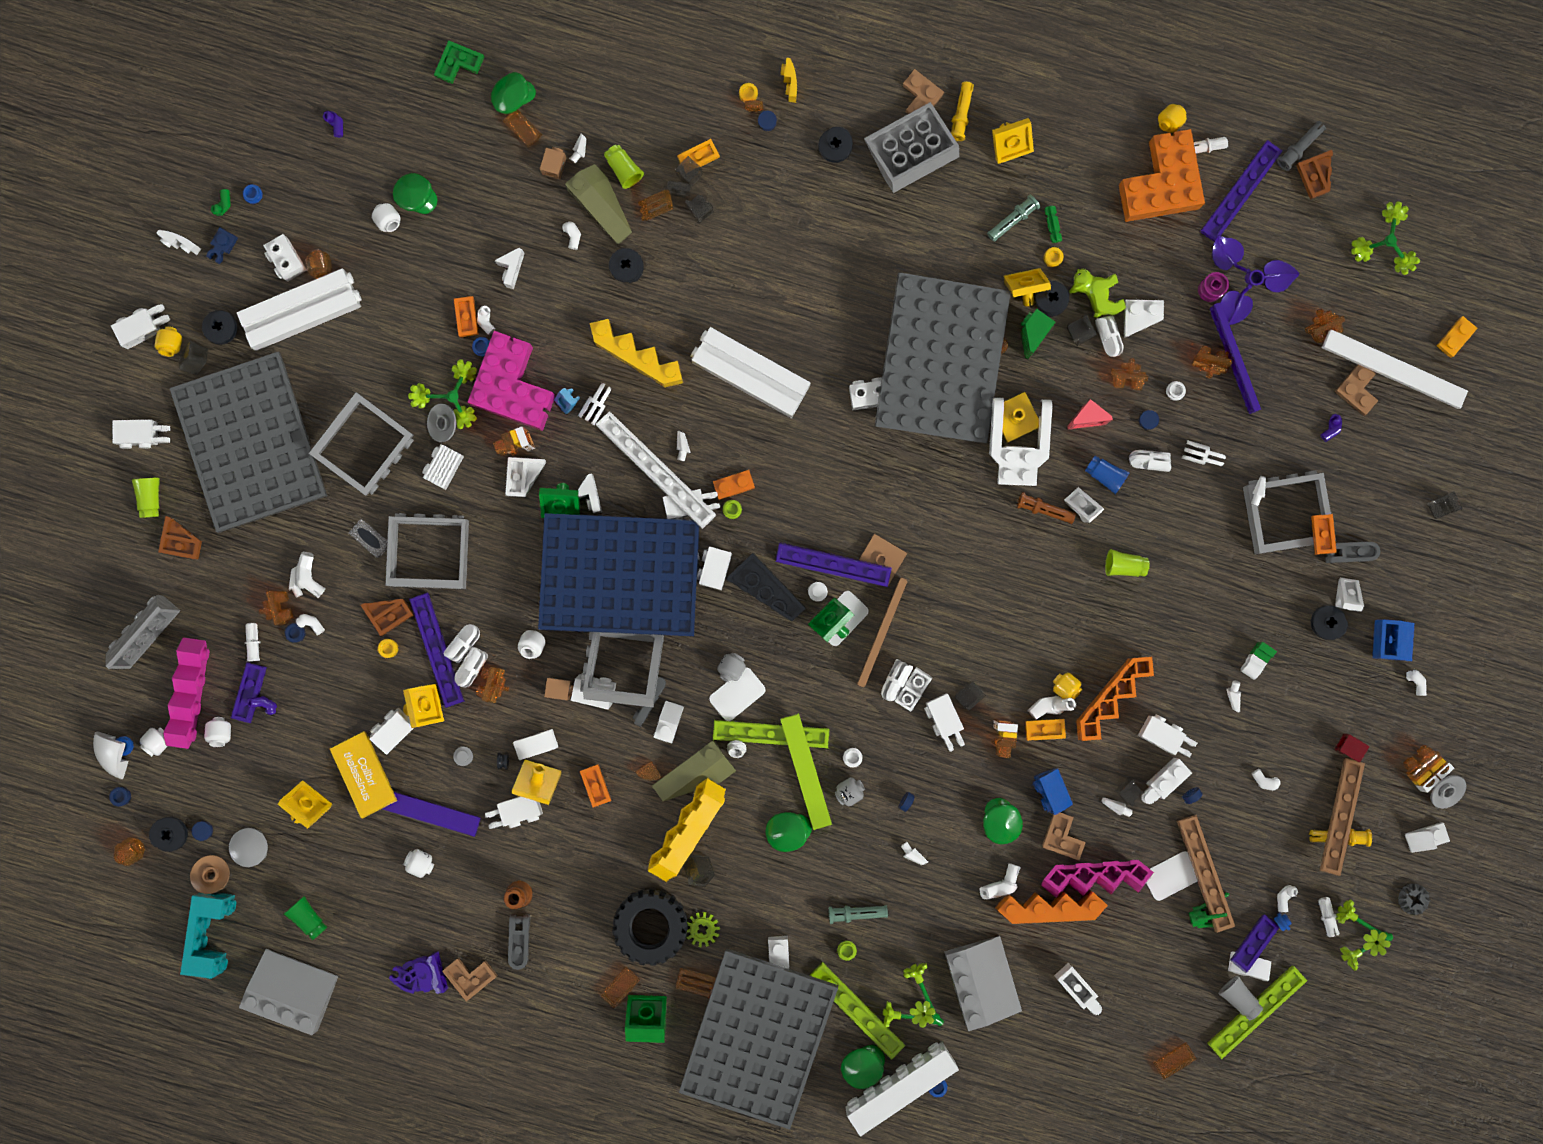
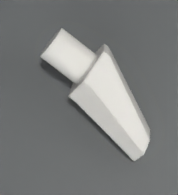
M580 134L572 149L574 153L570 157V160L575 164L580 157H585L586 138L582 134Z
M678 431L676 450H679L677 460L685 461L686 454L690 453L685 433Z
M1260 476L1252 493L1254 496L1251 504L1257 506L1261 498L1265 497L1266 478Z
M296 566L291 569L288 590H292L297 598L303 595V593L296 584Z
M1234 680L1231 688L1227 689L1232 709L1240 712L1241 692L1238 691L1240 682Z
M1108 798L1102 799V803L1118 815L1124 814L1128 817L1132 815V810L1127 808L1126 804Z
M908 842L901 845L906 853L903 857L920 865L928 863L916 848L912 849Z

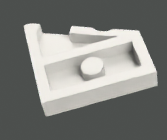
M1164 300L1124 301L1126 306L1124 309V337H1129L1164 319Z
M508 457L506 496L526 497L543 469L546 460Z

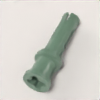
M1031 194L1027 196L1028 199L1022 204L1016 205L1010 215L987 232L993 242L1020 220H1026L1028 215L1035 209L1038 210L1040 208V204Z
M845 905L844 908L828 907L830 924L842 921L849 923L851 920L888 918L887 905L850 908L848 905ZM862 912H876V913L860 914V913H862Z

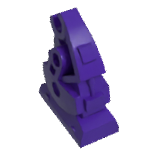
M439 951L432 953L429 957H418L408 961L402 967L395 966L393 971H397L399 976L395 977L391 974L389 977L401 990L412 994L416 991H424L425 993L433 989L436 994L444 993L448 989L445 974L442 972L443 966Z

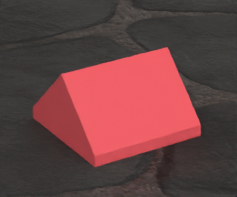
M1090 399L1067 425V429L1102 426L1108 424L1113 419L1108 412Z

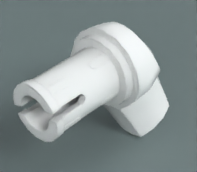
M301 552L297 565L296 584L300 589L305 588L319 598L326 588L312 579L311 568L314 555L309 552Z
M1047 697L1039 699L1027 711L1037 720L1046 713L1061 714L1066 710L1072 711L1076 703L1072 698Z
M1009 863L1004 880L981 887V897L983 899H992L1015 892L1018 887L1016 880L1020 866Z

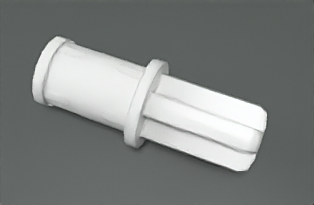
M1226 137L1215 139L1206 138L1203 141L1194 142L1195 153H1210L1213 150L1227 148L1228 140Z
M247 623L246 642H244L247 646V661H260V641H258L257 623Z
M1320 898L1318 902L1322 913L1321 920L1324 921L1327 936L1334 937L1335 934L1339 935L1335 919L1337 915L1333 912L1330 898Z

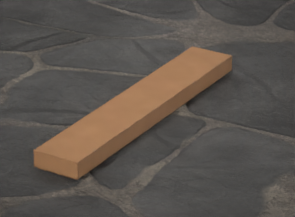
M899 578L857 682V685L865 687L907 584L906 579Z
M1345 758L1343 761L1319 871L1341 876L1365 763L1356 762Z
M1197 815L1177 820L1209 915L1227 913L1226 917L1211 919L1215 932L1218 933L1235 927Z

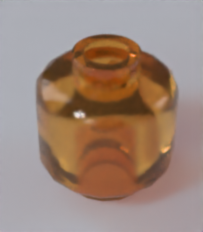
M321 250L312 251L305 259L308 274L315 279L328 275L333 270L330 255Z
M127 838L115 846V861L124 866L134 864L143 858L144 844L139 839Z

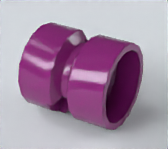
M1213 272L1200 282L1198 294L1204 301L1214 302L1227 292L1229 281L1224 274Z

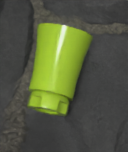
M614 145L605 152L604 156L623 189L632 187L642 179L644 172L632 161L620 145Z
M160 478L132 480L139 518L159 516Z
M1110 549L1106 558L1105 572L1107 576L1145 577L1148 574L1150 563L1148 558Z

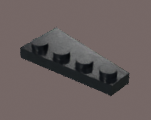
M752 553L726 578L727 581L771 607V609L791 622L806 609L755 553Z

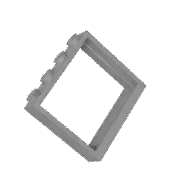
M356 392L309 454L367 496L369 493L372 495L379 487L377 482L381 478L384 480L391 471L388 468L392 463L397 464L402 457L401 451L404 447L406 449L410 447L414 441L412 439L414 435ZM360 403L404 435L365 487L321 455Z
M1317 471L1305 472V476L1298 477V474L1286 475V479L1279 480V477L1267 479L1268 482H1266L1265 489L1315 481L1321 515L1331 514L1324 473L1317 474ZM1258 480L1249 481V485L1243 487L1255 554L1314 545L1313 537L1264 545L1258 506L1251 504L1254 496L1252 493Z
M399 513L395 514V517L389 516L386 586L466 589L469 520L464 519V516L452 515V519L445 518V515H433V518H425V514H414V517H406V514ZM398 524L461 526L459 580L396 578Z
M590 632L589 640H592L591 646L588 645L586 650V657L589 658L588 663H584L583 674L586 675L585 680H581L580 692H583V698L586 700L654 707L664 635ZM600 636L654 642L646 695L592 688Z

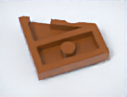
M1332 150L1299 162L1296 165L1310 200L1330 191Z
M166 516L158 552L198 560L202 541L173 518Z
M404 599L361 604V607L380 636L385 635L414 615Z

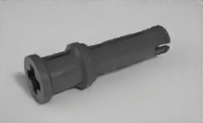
M1317 121L1295 145H1290L1287 148V152L1276 159L1280 168L1289 171L1292 167L1291 165L1296 160L1302 158L1303 151L1326 130L1325 125L1317 129L1322 122Z

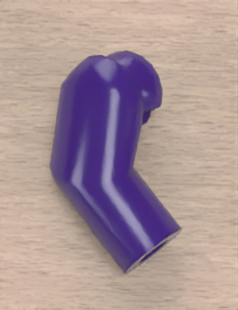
M333 111L324 112L323 119L334 127V137H343V119Z
M1333 414L1330 417L1328 430L1321 434V438L1325 442L1341 432L1342 419L1340 415Z
M266 697L248 699L249 708L262 706L266 708V714L273 715L276 713L277 705L272 700Z

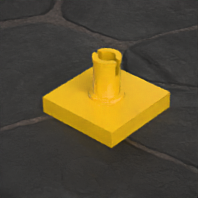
M1029 118L1012 124L1006 122V126L1003 123L1000 128L992 130L995 159L998 164L1034 152L1032 127Z
M1041 268L1003 276L1004 283L1008 290L1011 291L1012 296H1023L1024 306H1029V302H1031V306L1035 304L1034 293L1051 290L1050 281Z
M1026 392L1004 402L1002 434L1006 443L1038 429L1039 419Z
M436 684L403 690L406 701L403 711L405 715L409 716L411 728L444 721Z
M524 760L513 786L512 794L549 805L561 776V771Z
M301 781L277 805L291 815L292 821L296 819L294 823H301L308 829L331 808L332 803L306 782Z

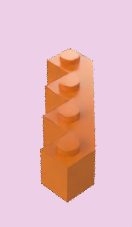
M1152 657L1128 658L1077 719L1078 740L1101 739L1100 720L1119 718L1117 699L1136 697L1135 678L1154 676Z
M1089 889L1078 903L1062 891L1049 905L1034 892L1023 906L1010 895H1006L995 908L1012 924L1096 920L1108 905Z

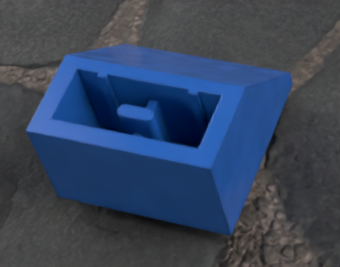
M1375 620L1372 658L1412 661L1414 623L1395 620Z
M1052 768L1034 776L1035 781L1033 785L1037 793L1039 792L1043 797L1040 801L1044 810L1056 815L1073 805L1058 768Z

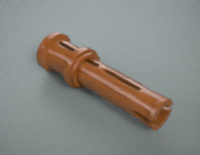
M1022 492L1018 499V509L1024 508L1032 511L1033 514L1039 512L1070 524L1074 522L1075 512L1042 502V499L1039 497L1033 498Z

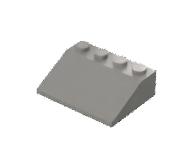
M931 102L864 138L880 172L893 193L959 157L958 143Z
M156 595L150 598L147 602L148 606L134 617L135 621L122 630V636L109 645V651L106 653V667L108 669H130L180 610L164 596Z
M1000 935L944 951L968 1031L988 1026L1022 1011Z
M266 949L246 988L239 1008L313 1035L320 1027L338 975Z

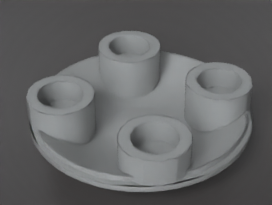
M245 828L236 832L230 840V856L240 866L252 867L258 865L267 856V840L260 830Z

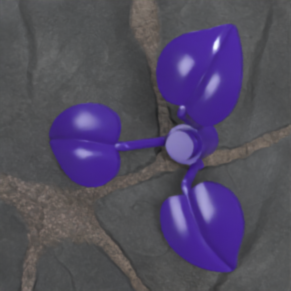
M1218 236L1212 247V257L1215 265L1222 270H1228L1234 266L1247 273L1245 282L1248 286L1241 294L1237 291H1230L1221 299L1229 325L1242 321L1251 312L1253 301L1249 296H1244V294L1252 286L1262 284L1265 279V286L1268 290L1282 292L1299 276V272L1293 266L1279 260L1268 262L1263 268L1264 274L1260 270L1250 271V269H1246L1236 263L1241 261L1244 256L1242 244L1233 238Z

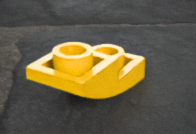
M786 58V64H782L781 75L784 76V82L787 83L785 95H789V102L796 103V73L791 59Z

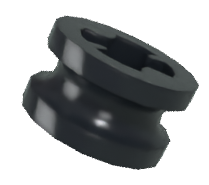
M498 752V770H501L502 767L508 770V752H505V754Z

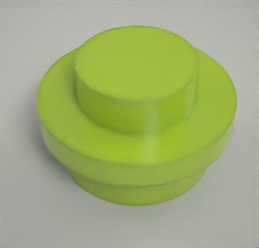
M729 500L723 506V513L729 519L738 518L742 512V507L736 500Z
M843 941L838 945L837 953L841 959L848 961L855 957L857 949L853 942Z

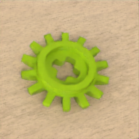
M703 912V917L696 913L697 919L691 916L690 919L693 922H687L688 926H690L687 932L691 934L687 939L693 938V945L698 941L699 947L702 946V942H705L707 947L709 946V940L712 943L715 942L712 938L713 936H719V934L715 933V930H720V927L714 926L718 921H711L712 914L709 918H706V912ZM700 924L708 927L705 935L697 932Z

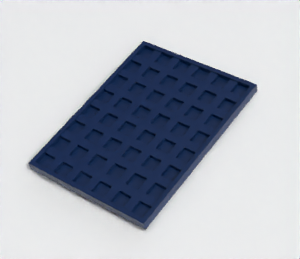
M545 513L538 629L694 637L699 525L694 520Z

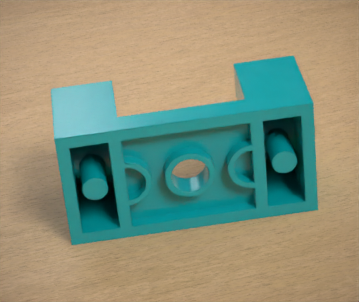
M198 893L192 895L180 975L212 979L226 970L228 959L225 952L204 950L208 942L206 930L210 926L211 918L222 919L225 915L229 916L235 911V895L225 893Z

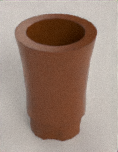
M523 881L511 883L504 895L506 906L511 909L527 906L532 899V889ZM514 894L519 896V900L514 898Z

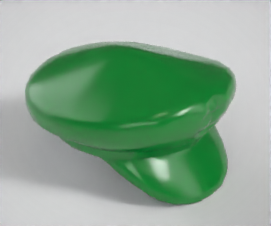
M512 72L495 84L491 93V102L498 112L510 114L532 101L536 95V90L533 84L526 81L523 75L518 72Z
M409 173L402 176L393 188V199L404 210L428 214L437 205V196L432 189L431 183L420 174Z
M995 798L990 800L985 807L983 826L989 840L996 844L1004 845L1015 841L1020 836L1023 821L1019 810L1015 806L1011 805L1006 799Z
M784 812L773 816L768 821L765 833L769 844L774 849L781 852H791L805 844L811 834L812 827L806 816L793 812Z
M867 1045L852 1051L842 1061L841 1073L843 1078L850 1086L857 1089L872 1087L883 1076L884 1053L875 1045Z

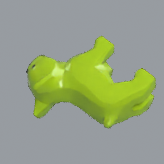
M1084 268L1076 271L1074 285L1069 292L1087 294L1095 312L1094 318H1098L1101 315H1114L1126 308L1124 299L1116 303L1108 300L1109 288L1118 283L1116 274L1108 278L1094 277Z

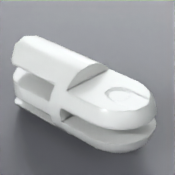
M1114 316L1096 319L1095 324L1105 352L1110 357L1119 356L1123 352V343Z
M604 383L599 386L593 398L589 396L578 415L581 418L590 402L594 403L584 419L588 422L597 406H599L600 409L591 422L592 425L596 424L606 407L603 403L611 391V388L608 386L600 401H597L605 386Z
M1187 440L1186 444L1204 450L1200 452L1185 447V452L1201 456V460L1183 455L1182 459L1202 465L1206 462L1219 466L1224 465L1223 462L1208 458V455L1226 459L1225 455L1210 451L1209 446Z
M1135 450L1129 455V463L1135 468L1164 472L1171 470L1170 453Z
M473 624L464 626L445 649L444 656L456 663H460L480 636L479 628Z
M472 647L455 674V683L463 688L469 687L487 660L488 654Z
M898 659L895 660L881 691L884 699L894 701L898 697L913 666L907 665V663L901 662Z

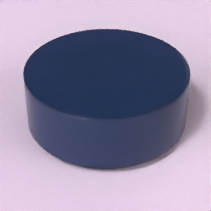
M763 111L758 117L759 127L764 131L773 130L777 124L776 115L771 111Z
M1152 410L1143 412L1139 417V424L1145 430L1154 429L1159 423L1158 414Z
M297 623L290 624L285 629L286 639L294 643L302 641L306 634L305 628L299 627Z
M125 787L114 788L109 795L110 802L114 806H124L129 803L131 793Z
M1195 787L1187 791L1182 798L1186 804H1192L1198 801L1203 793L1199 787Z
M907 792L903 796L898 808L904 812L907 811L912 805L915 796Z
M207 821L197 822L192 828V835L198 841L207 840L213 834V827Z

